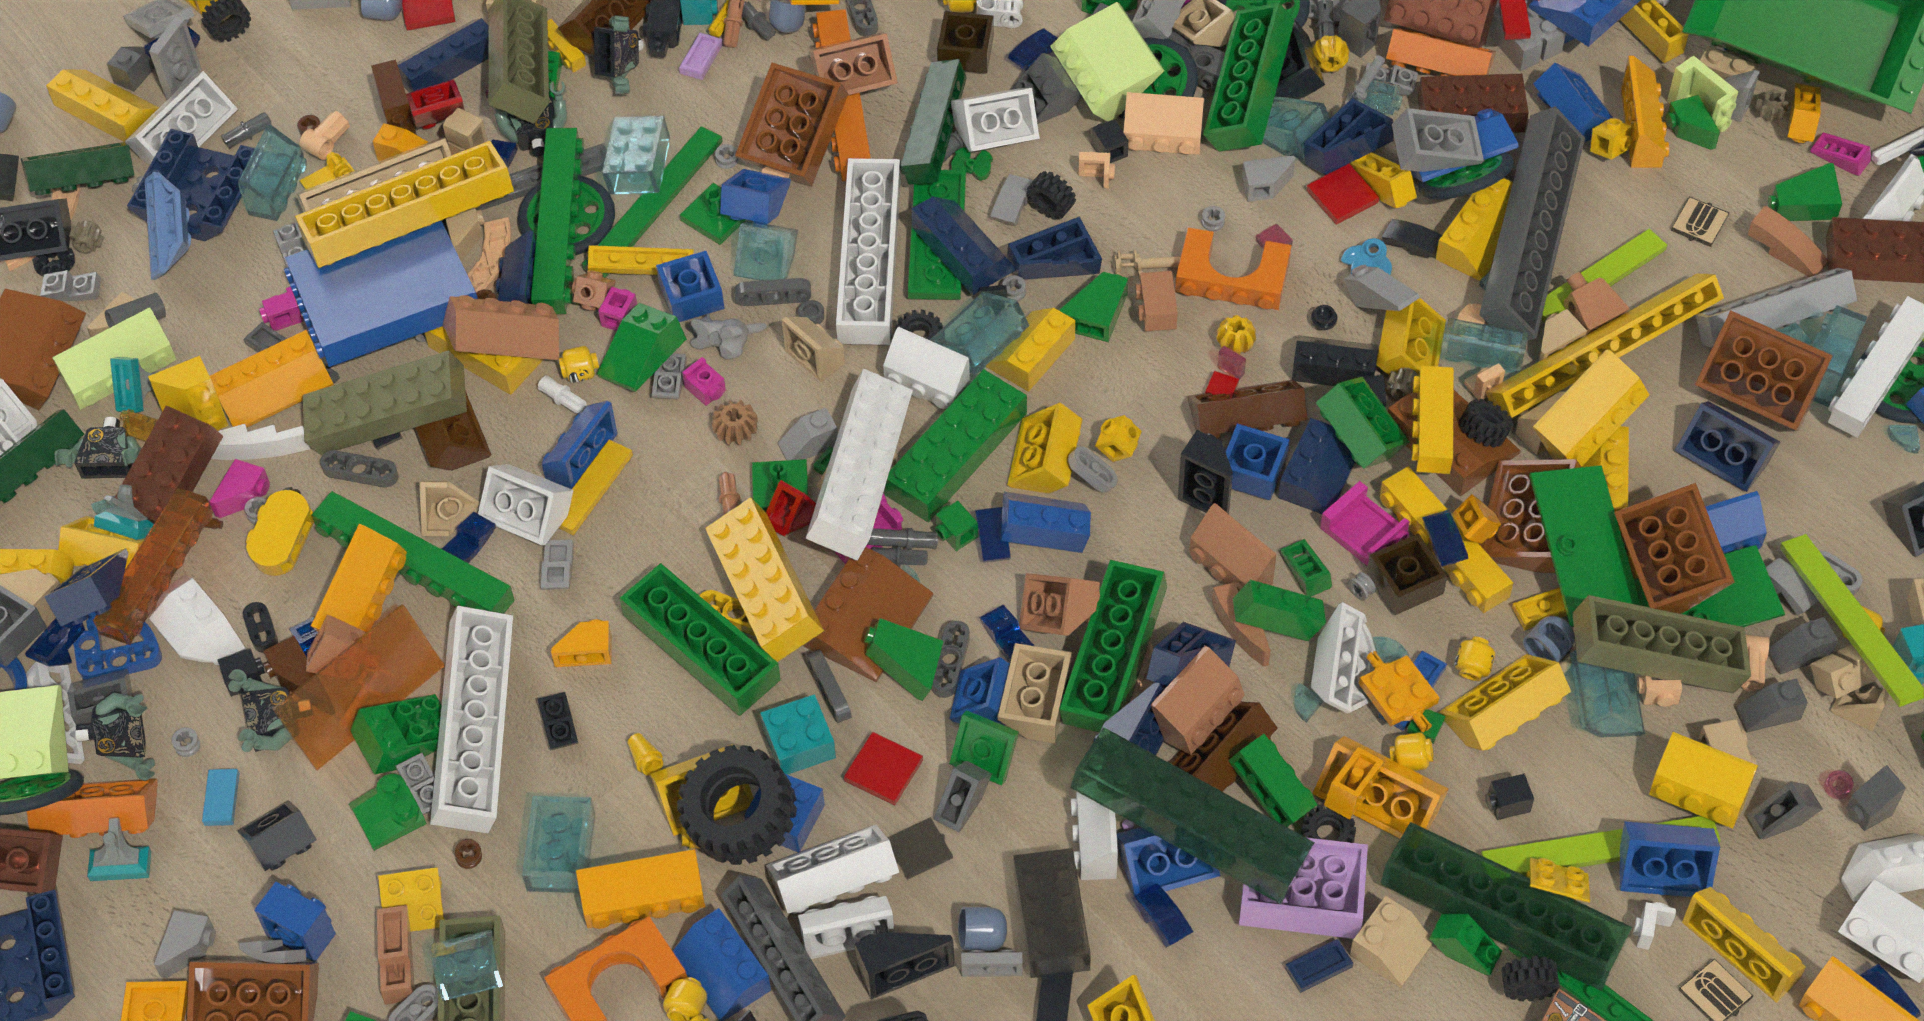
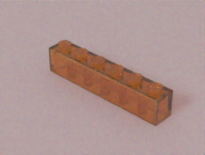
M181 488L176 489L125 569L119 597L110 603L112 608L100 615H96L93 619L101 636L130 645L135 636L140 634L144 622L149 614L155 610L157 601L162 593L169 588L174 574L182 567L189 550L197 543L199 534L212 519L213 510L206 496Z

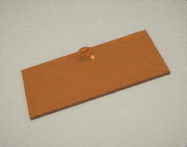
M401 604L272 709L314 769L318 771L355 740L350 731L359 709L404 700L445 665L406 607Z

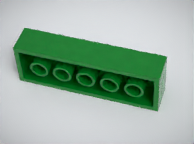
M1280 2L1238 10L1236 12L1203 133L1219 152L1262 145L1295 21Z
M983 369L889 471L884 488L885 496L929 523L1017 426L1022 418L1027 415V395Z
M1115 560L1109 561L1099 591L1100 598L1096 611L1090 617L1059 708L1063 724L1100 732L1107 720L1130 703L1167 590L1164 571Z
M662 563L620 597L623 616L737 715L741 716L781 681L779 663Z

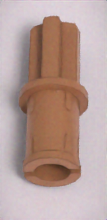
M729 0L727 17L724 19L726 27L723 43L725 47L735 48L737 46L739 30L743 26L742 12L744 0Z
M727 472L719 476L721 491L719 503L722 504L723 515L739 505L738 502L741 500L740 494L737 493L735 475Z

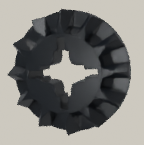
M69 248V251L36 255L32 262L35 271L44 277L45 274L70 271L75 264V254L72 248ZM57 256L58 259H59V260H54V259H53L51 262H49V259H48V258H55V257Z

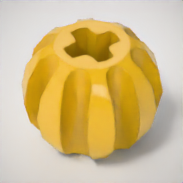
M1325 35L1321 40L1316 41L1313 46V53L1318 61L1320 70L1323 72H1338L1348 62L1350 51L1346 42L1339 36Z
M1240 315L1225 318L1217 329V341L1221 349L1225 352H1232L1233 355L1248 352L1256 340V329L1252 322L1246 317L1241 318Z

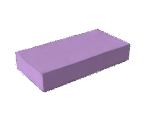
M699 33L679 67L680 74L703 80L723 46L722 39Z

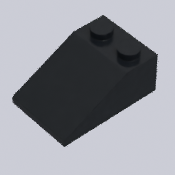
M882 932L877 935H866L859 942L855 943L857 969L871 1000L955 966L954 942L951 935Z

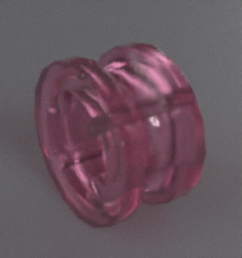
M1837 770L1829 774L1824 783V789L1830 797L1844 799L1850 794L1854 782L1848 773ZM1835 780L1841 781L1840 785L1845 784L1842 790L1836 789L1837 785L1833 786Z

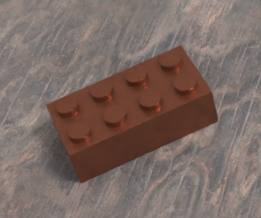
M1389 0L1383 21L1479 48L1486 44L1497 0Z
M1522 73L1428 76L1420 78L1418 91L1419 110L1478 116L1477 113L1479 111L1491 108L1503 114L1513 133L1525 132L1529 111Z
M1832 217L1826 234L1827 259L1829 260L1828 271L1835 268L1851 270L1854 280L1924 283V222Z
M166 405L122 485L132 486L134 507L147 517V520L171 532L220 444L223 435L211 425Z
M0 828V890L39 894L54 890L63 836Z

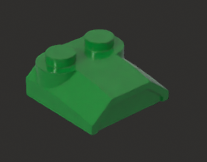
M388 774L383 776L378 781L377 787L348 804L362 827L373 851L427 824L414 796L401 775Z

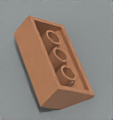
M467 295L449 297L443 326L455 351L558 360L559 319L552 306L545 303H537L536 305L525 304L517 300L504 302L494 298H486L485 300L474 299Z

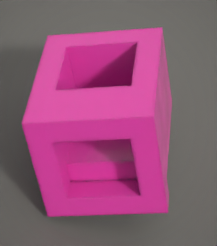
M291 287L286 288V293L262 300L264 307L259 308L264 324L269 322L271 328L275 331L303 322Z
M611 287L598 310L601 326L617 331L622 319L637 305L636 294L626 289Z
M703 357L682 372L685 388L705 406L712 401L718 400L726 391L724 378L709 366Z

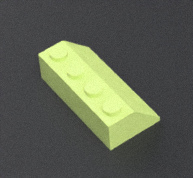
M150 307L52 357L66 389L80 410L114 393L111 358H138L141 367L149 373L166 367L176 360L172 347Z

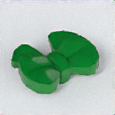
M967 147L955 151V157L951 162V170H966L967 173H973L980 181L986 180L989 177L991 162H993L990 152L982 150L976 160L970 158L971 154Z

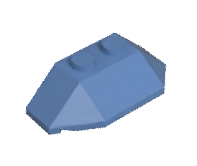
M153 172L145 179L151 280H156L166 273L185 254L191 245V235L187 229L190 213L189 209L186 208V199L180 190L159 172Z

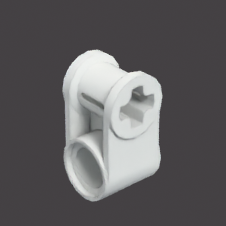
M977 0L976 14L993 15L994 26L1016 28L1023 22L1021 9L1024 2L1023 0Z

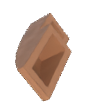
M1766 205L1751 222L1748 235L1769 246L1768 254L1808 277L1819 274L1827 265L1829 260L1808 236Z
M1230 583L1213 587L1212 603L1226 631L1251 658L1262 666H1268L1271 650L1264 630L1235 621L1232 598L1238 593L1236 584Z
M407 905L377 909L380 992L385 1005L403 1002L415 991L412 942Z

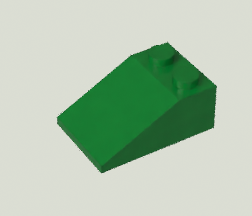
M638 303L622 319L597 372L598 377L636 392L687 340L677 317Z

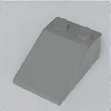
M1407 108L1392 124L1401 170L1426 172L1476 165L1484 162L1475 116Z

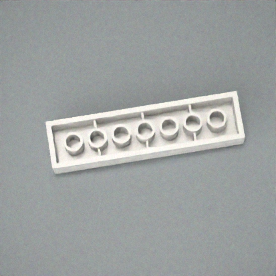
M848 158L836 318L837 340L841 344L891 345L901 185L900 159Z
M863 368L851 390L805 539L852 559H859L870 540L912 395V389Z
M457 606L450 620L431 825L489 833L496 820L513 624L512 615Z

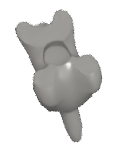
M707 313L704 318H695L691 321V325L698 336L693 338L690 344L696 349H705L712 346L719 347L723 358L734 359L743 353V346L747 342L748 334L759 333L766 329L767 325L765 323L745 324L734 318L724 321H713Z

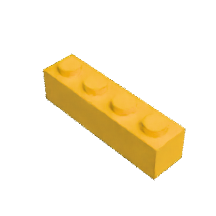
M552 19L547 20L548 48L555 52H560L564 66L573 73L585 67V55L577 47L569 43Z

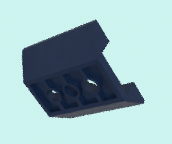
M170 129L127 207L147 222L145 179L153 172H159L180 190L186 199V208L189 211H197L189 216L187 223L188 233H190L191 238L207 241L224 230L265 152L264 150L240 145L235 155L198 147L194 134ZM209 173H218L217 175H213L212 177H206Z
M55 889L26 897L27 910L0 917V1021L47 1020L53 1018L75 997L58 896ZM15 940V945L10 950H1V946L5 941ZM24 992V997L21 1001L17 1003L9 1002L10 997L14 993Z

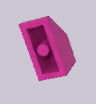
M235 459L209 501L215 517L222 518L244 510L248 500L266 495L270 487V481L265 468Z

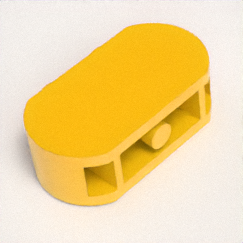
M281 490L270 495L265 505H262L258 511V521L255 528L251 529L247 535V552L255 566L264 574L279 576L290 572L294 568L314 524L313 511L306 499L298 492Z
M0 549V574L37 569L43 574H52L60 584L73 575L74 561L70 556L55 549Z

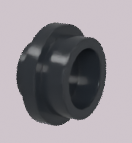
M1320 305L1311 314V323L1317 329L1329 330L1337 324V313L1329 305Z

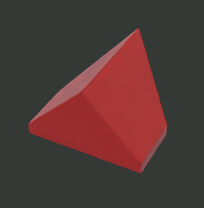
M781 480L766 513L775 532L785 537L787 534L810 524L816 502L805 493Z

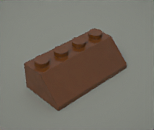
M583 0L560 24L558 29L572 46L594 55V27H610L609 19L612 16L629 17V27L632 30L646 15V5L651 4V0Z
M1293 379L1236 388L1232 398H1230V394L1212 395L1211 393L1188 396L1195 429L1203 433L1212 434L1216 438L1221 437L1220 433L1231 432V435H1233L1237 424L1267 431L1274 429V425L1284 424L1285 427L1300 425V421L1308 420L1304 387Z
M467 393V412L415 427L431 467L453 471L487 459L492 455Z
M1241 701L1191 755L1180 750L1155 778V781L1190 807L1208 809L1218 801L1220 794L1226 787L1233 784L1236 780L1238 773L1228 760L1262 734H1265L1271 740L1272 734L1278 727L1260 702Z

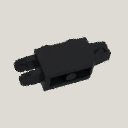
M651 0V4L646 5V18L648 22L643 24V37L648 39L650 56L663 58L666 57L669 48H675L679 45L683 22L680 0Z

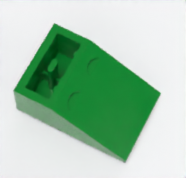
M436 694L359 709L350 732L374 775L397 770L396 765L420 753H423L424 757L437 751L442 704Z

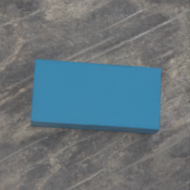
M213 769L208 771L202 818L204 826L234 825L240 775L238 769Z

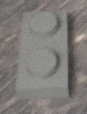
M1007 949L1001 950L998 953H986L982 950L961 953L962 977L1022 976V952Z

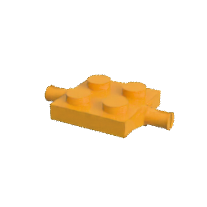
M1376 651L1369 653L1366 659L1375 670L1361 676L1358 684L1390 727L1401 721L1413 720L1421 732L1429 730L1432 724L1429 723L1423 713L1426 709L1437 705L1440 697L1408 655L1393 662L1384 663Z

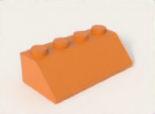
M1399 27L1393 29L1386 59L1392 60L1391 65L1406 68V64L1416 66V71L1427 74L1434 70L1441 72L1440 76L1489 75L1496 51L1482 47L1476 48L1449 39Z
M157 778L83 783V786L71 796L48 806L27 811L29 831L56 835L69 834L71 838L84 837L87 833L98 832L100 836H104V834L108 833L109 819L119 818L122 831H128L129 834L143 833L151 826L155 819Z

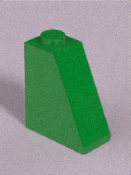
M1834 163L1825 164L1776 184L1773 194L1768 197V207L1788 221H1821L1838 217L1842 207V199Z
M1102 272L1059 310L1075 319V334L1109 343L1128 295V278L1122 277L1119 274Z
M879 618L874 627L870 626L864 639V642L868 643L866 655L915 698L923 701L932 688L944 641Z

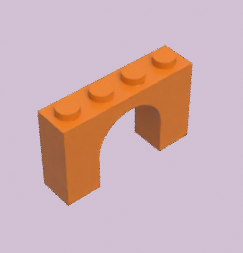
M1188 227L1176 274V293L1205 297L1211 300L1234 302L1239 305L1257 306L1263 309L1279 310L1290 263L1292 245L1265 241L1261 263L1253 273L1244 277H1228L1218 273L1210 264L1214 232Z
M650 916L643 920L634 921L623 932L605 938L601 945L590 951L581 952L576 956L575 960L565 966L554 968L548 976L544 977L549 993L567 1021H607V1018L591 995V989L597 976L611 966L629 964L638 967L648 976L662 999L666 997L673 981L687 978L685 969Z

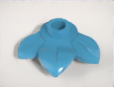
M1377 238L1368 239L1362 245L1348 248L1341 258L1342 263L1352 265L1351 271L1360 265L1378 267L1391 275L1392 264L1386 257L1387 247L1382 240ZM1371 247L1378 248V252L1371 253L1369 249Z

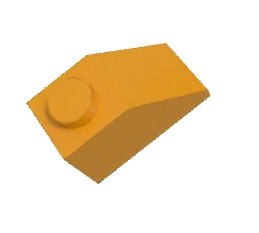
M1473 494L1452 513L1463 535L1468 540L1480 544L1486 539L1493 537L1501 525L1496 514Z
M594 619L589 622H580L551 648L554 666L571 667L612 664V634L609 621Z
M1358 747L1332 781L1324 806L1350 820L1364 801L1384 761Z

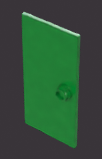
M1602 465L1530 473L1529 477L1570 626L1574 627L1573 612L1588 595L1641 606Z
M1757 545L1724 554L1735 583L1681 613L1682 615L1740 627L1785 616L1784 609ZM1639 578L1634 579L1641 606L1650 608Z

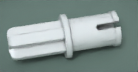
M548 375L542 377L538 383V390L554 399V403L557 405L562 404L574 413H582L587 406L586 401L572 393L570 387L557 383Z

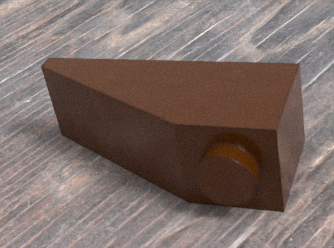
M295 636L263 651L267 659L263 666L270 679L276 677L281 687L288 688L289 692L303 700L309 698L313 706L328 715L335 713L331 700L316 673L306 671L307 657Z

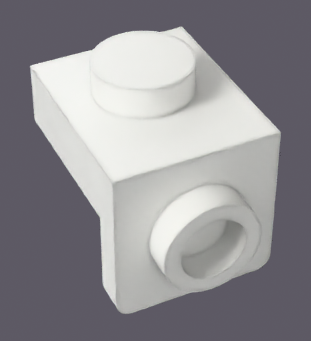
M1646 902L1641 918L1636 917L1633 935L1638 936L1637 947L1649 950L1654 937L1655 924L1670 927L1674 920L1676 909L1660 902Z

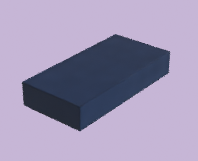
M1336 939L1287 963L1285 969L1299 992L1302 993L1353 968V961L1339 939Z

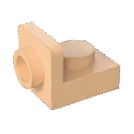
M1498 363L1491 368H1484L1466 378L1464 384L1478 400L1487 398L1485 391L1503 382L1505 370Z

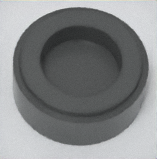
M815 300L805 301L798 308V317H807L814 324H821L825 317L824 307Z

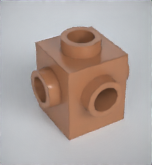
M587 271V273L577 276L572 285L573 302L580 303L583 309L597 310V308L601 307L610 288L615 287L616 280L602 277L603 273L597 271Z

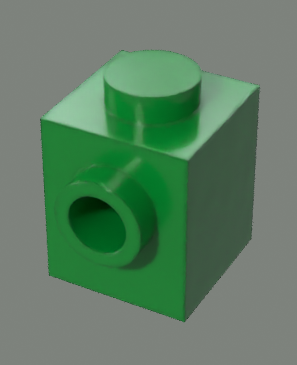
M956 501L951 505L942 507L936 514L935 531H937L938 537L942 541L946 540L955 551H958L978 538V522L959 501Z

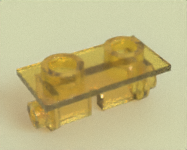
M132 409L123 410L120 414V420L124 423L122 427L127 429L129 436L146 442L157 419L140 413H134Z

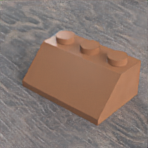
M881 32L809 49L814 74L841 83L848 92V95L898 83L887 33Z
M1214 503L1190 538L1189 553L1193 560L1198 564L1202 563L1208 568L1213 577L1218 581H1223L1225 584L1235 583L1238 592L1250 579L1272 585L1277 554Z
M1026 573L1019 629L1070 635L1096 611L1100 598V582Z
M1204 646L1153 701L1151 707L1165 742L1191 755L1205 742L1210 733L1223 722L1231 710L1241 702L1245 694L1239 677L1209 647Z

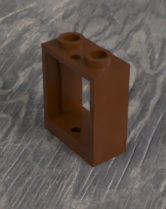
M396 59L371 65L387 124L407 129L416 134Z

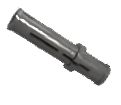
M873 528L867 545L905 547V550H912V548L936 549L938 533L937 531H913V528H906V530Z

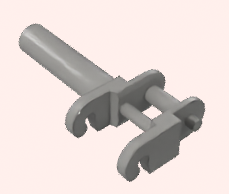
M1377 55L1361 81L1354 83V91L1347 94L1345 104L1352 98L1359 101V99L1364 100L1367 97L1369 85L1385 62L1382 56Z

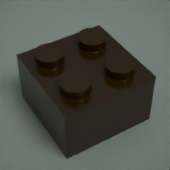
M944 11L937 46V61L960 59L964 71L987 73L994 39V16Z
M1419 533L1369 556L1367 574L1394 615L1444 594L1448 576Z

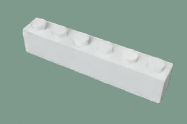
M1907 296L1902 305L1897 304L1890 315L1891 322H1885L1878 333L1879 340L1877 342L1873 340L1865 353L1867 358L1858 361L1853 371L1855 376L1853 379L1849 377L1846 379L1840 391L1843 394L1840 398L1835 396L1828 408V411L1832 412L1828 423L1857 438L1924 338V304Z

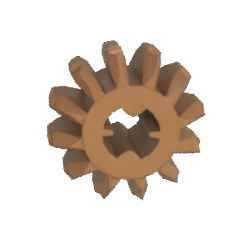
M729 400L727 406L720 404L719 411H714L712 428L717 433L719 441L726 440L728 445L736 441L740 446L743 439L750 441L752 438L751 434H756L758 417L756 412H753L751 404L744 406L742 400L737 404H733Z

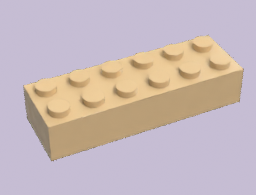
M439 138L298 192L296 195L303 212L449 157L452 154L446 139Z

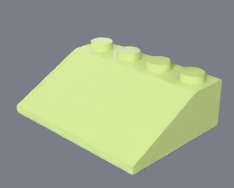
M1118 2L1068 28L1050 46L1093 114L1106 121L1116 119L1126 109L1127 92L1142 93L1164 72V69Z
M61 685L0 692V780L69 772Z

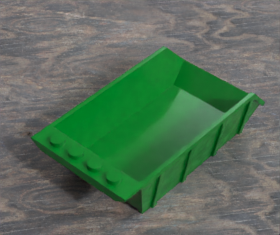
M1695 0L1682 30L1684 34L1699 36L1710 42L1711 46L1716 47L1718 45L1754 59L1755 63H1764L1804 79V82H1813L1847 95L1850 100L1854 101L1857 99L1865 103H1881L1909 114L1912 113L1924 83V0Z

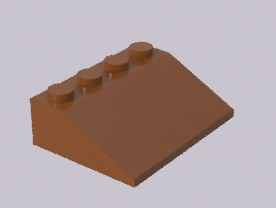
M771 62L735 157L760 168L769 167L788 173L789 179L812 187L847 99L848 92L839 82Z
M5 288L0 297V378L4 380L22 403L39 411L47 400L59 374L52 357L71 348L86 312L60 300Z
M1730 310L1695 385L1799 431L1833 355Z
M1453 389V461L1450 474H1435L1461 497L1497 471L1499 461L1512 460L1520 454L1521 450L1507 437L1503 444L1499 447L1496 446V448H1492L1491 445L1486 447L1483 442L1478 444L1475 442V438L1470 439L1468 437L1469 433H1464L1462 431L1463 427L1459 425V419L1469 403ZM1413 392L1407 394L1388 408V413L1410 443L1406 447L1411 451L1412 445L1417 444V438H1412L1413 421H1417V415H1412L1413 399H1417V393Z
M1577 459L1503 460L1498 462L1488 508L1496 514L1501 525L1493 537L1479 544L1496 564L1537 573H1555L1529 474L1533 472L1580 468L1582 466Z
M1696 483L1614 512L1650 608L1681 614L1735 583Z
M865 547L858 560L849 558L814 611L824 631L803 646L812 651L820 649L824 657L877 682L884 670L866 655L868 643H865L864 639L870 626L874 627L879 618L912 629L934 596L933 592L884 555Z
M234 960L189 962L187 1021H314L318 995L319 963H269L264 961Z

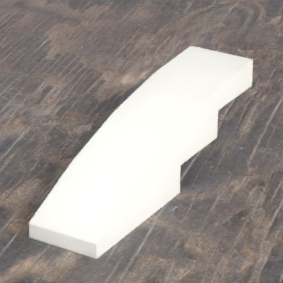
M246 424L218 431L223 435V438L211 459H261L310 450V446L304 442L303 426L277 433L274 425L248 432Z

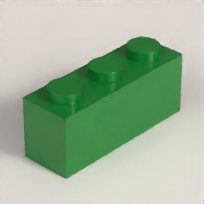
M1251 579L1232 598L1236 622L1293 638L1309 641L1326 624L1323 600Z
M1262 734L1228 760L1281 832L1318 805L1311 791L1304 787L1296 776L1293 767L1286 763L1274 742L1269 740L1265 734Z

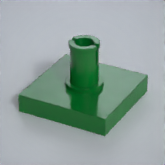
M712 183L680 214L681 222L719 245L747 220H734L728 215L720 214L721 187L715 183Z
M807 459L752 462L753 500L766 512L781 480L808 496Z
M966 710L961 717L949 764L956 767L968 761L992 773L989 781L1002 786L1007 779L1019 731Z

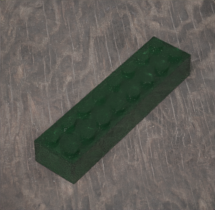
M1103 727L1077 766L1070 787L1279 904H1282L1315 843Z
M1412 822L1409 823L1388 859L1380 883L1441 914H1469L1489 937L1530 957L1538 956V959L1541 957H1547V960L1552 959L1557 964V970L1600 991H1603L1632 929L1631 926L1570 897L1531 887L1530 878Z

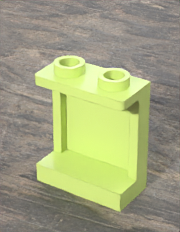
M1693 55L1675 68L1667 102L1670 104V102L1699 95L1719 131L1724 132L1731 125V116L1737 105L1735 102L1739 91Z

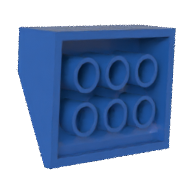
M1534 0L1529 4V9L1589 47L1641 0Z

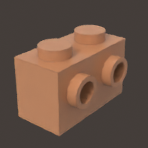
M1172 271L1140 273V284H1135L1136 300H1141V305H1138L1139 321H1144L1145 331L1177 329L1178 312Z

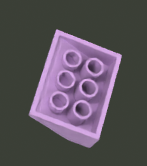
M1249 831L1239 925L1354 939L1361 930L1363 921L1368 845Z

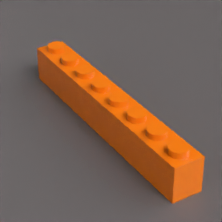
M846 9L816 13L817 23H812L814 38H819V42H815L816 48L851 40ZM860 92L847 96L834 129L835 137H831L832 152H837L838 156L834 157L835 172H841L842 182L847 181L848 158L871 159Z

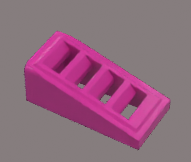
M1824 132L1811 148V153L1834 163L1837 167L1857 176L1861 175L1871 160L1870 146ZM1827 144L1831 145L1828 149H1825Z

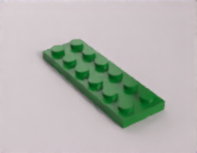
M941 170L938 182L914 184L913 207L931 197H938L955 201L965 211L966 170ZM911 228L908 299L961 300L962 283L914 229Z

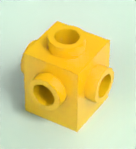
M1610 118L1592 129L1590 152L1612 160L1629 150L1632 144V126L1622 123L1621 120L1616 118Z
M1125 415L1110 418L1102 424L1095 447L1112 462L1132 457L1133 452L1138 446V440L1142 431Z

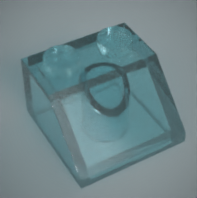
M751 221L740 224L733 276L755 280L787 279L795 255L798 230L768 224L761 225Z
M492 930L432 944L433 969L442 1001L503 986Z

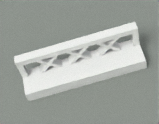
M36 660L26 673L27 689L61 685L62 699L65 701V707L63 708L64 721L69 725L70 729L68 732L65 731L66 743L73 748L74 753H67L68 763L81 764L85 760L82 741L77 742L76 724L71 717L67 694L71 684L69 666ZM49 672L60 673L61 683L55 682L50 677Z

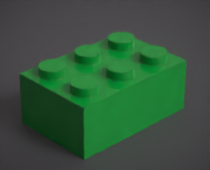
M1363 377L1338 383L1315 402L1320 408L1321 416L1330 422L1336 430L1337 438L1346 444L1352 453L1353 460L1362 466L1363 469L1388 461L1410 443Z

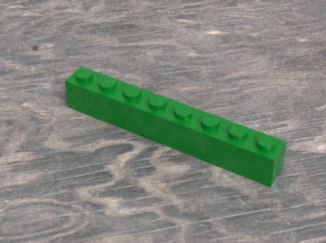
M546 128L531 301L534 305L545 303L552 306L556 314H567V304L572 303V289L569 288V282L574 280V269L571 266V260H575L576 256L575 244H572V240L577 238V223H574V217L579 216V203L576 201V196L581 194V183L577 179L578 174H582V159H579V155L584 153V139L579 138L577 128Z
M333 491L329 493L312 513L316 531L323 537H332L346 549L359 524L395 541L407 552L405 564L398 573L404 576L409 583L425 587L433 596L438 598L441 596L449 600L454 607L463 606L505 614L515 601L510 585Z

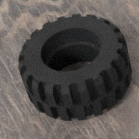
M735 745L725 746V751L719 752L718 749L709 752L710 757L706 760H703L701 757L695 763L697 765L694 771L689 770L685 775L686 785L681 784L678 794L682 799L677 801V810L681 814L679 819L682 826L700 850L708 857L712 856L715 861L725 863L728 860L731 865H741L744 859L750 864L758 861L757 856L761 854L767 857L773 853L771 848L777 844L779 847L785 841L784 833H790L794 825L790 818L796 817L797 807L794 804L796 795L791 787V782L773 758H769L767 753L760 749L754 751L751 746L742 745L740 750H738ZM743 784L760 787V803L756 811L747 820L732 826H723L714 822L715 806L726 791Z

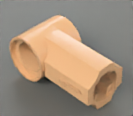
M337 111L331 112L315 130L307 129L302 134L299 142L300 148L319 159L325 160L326 156L333 151L334 143L350 127L348 120Z
M1746 634L1751 677L1741 687L1745 691L1754 692L1755 690L1763 689L1765 685V662L1769 653V637Z

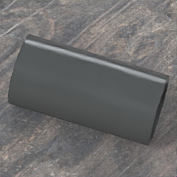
M155 292L105 310L108 327L111 328L149 307L157 320L165 318L166 310L161 297Z

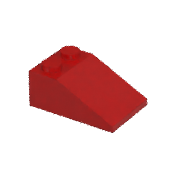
M454 79L406 93L416 128L428 129L437 125L436 122L446 120L457 108L465 111L461 94Z

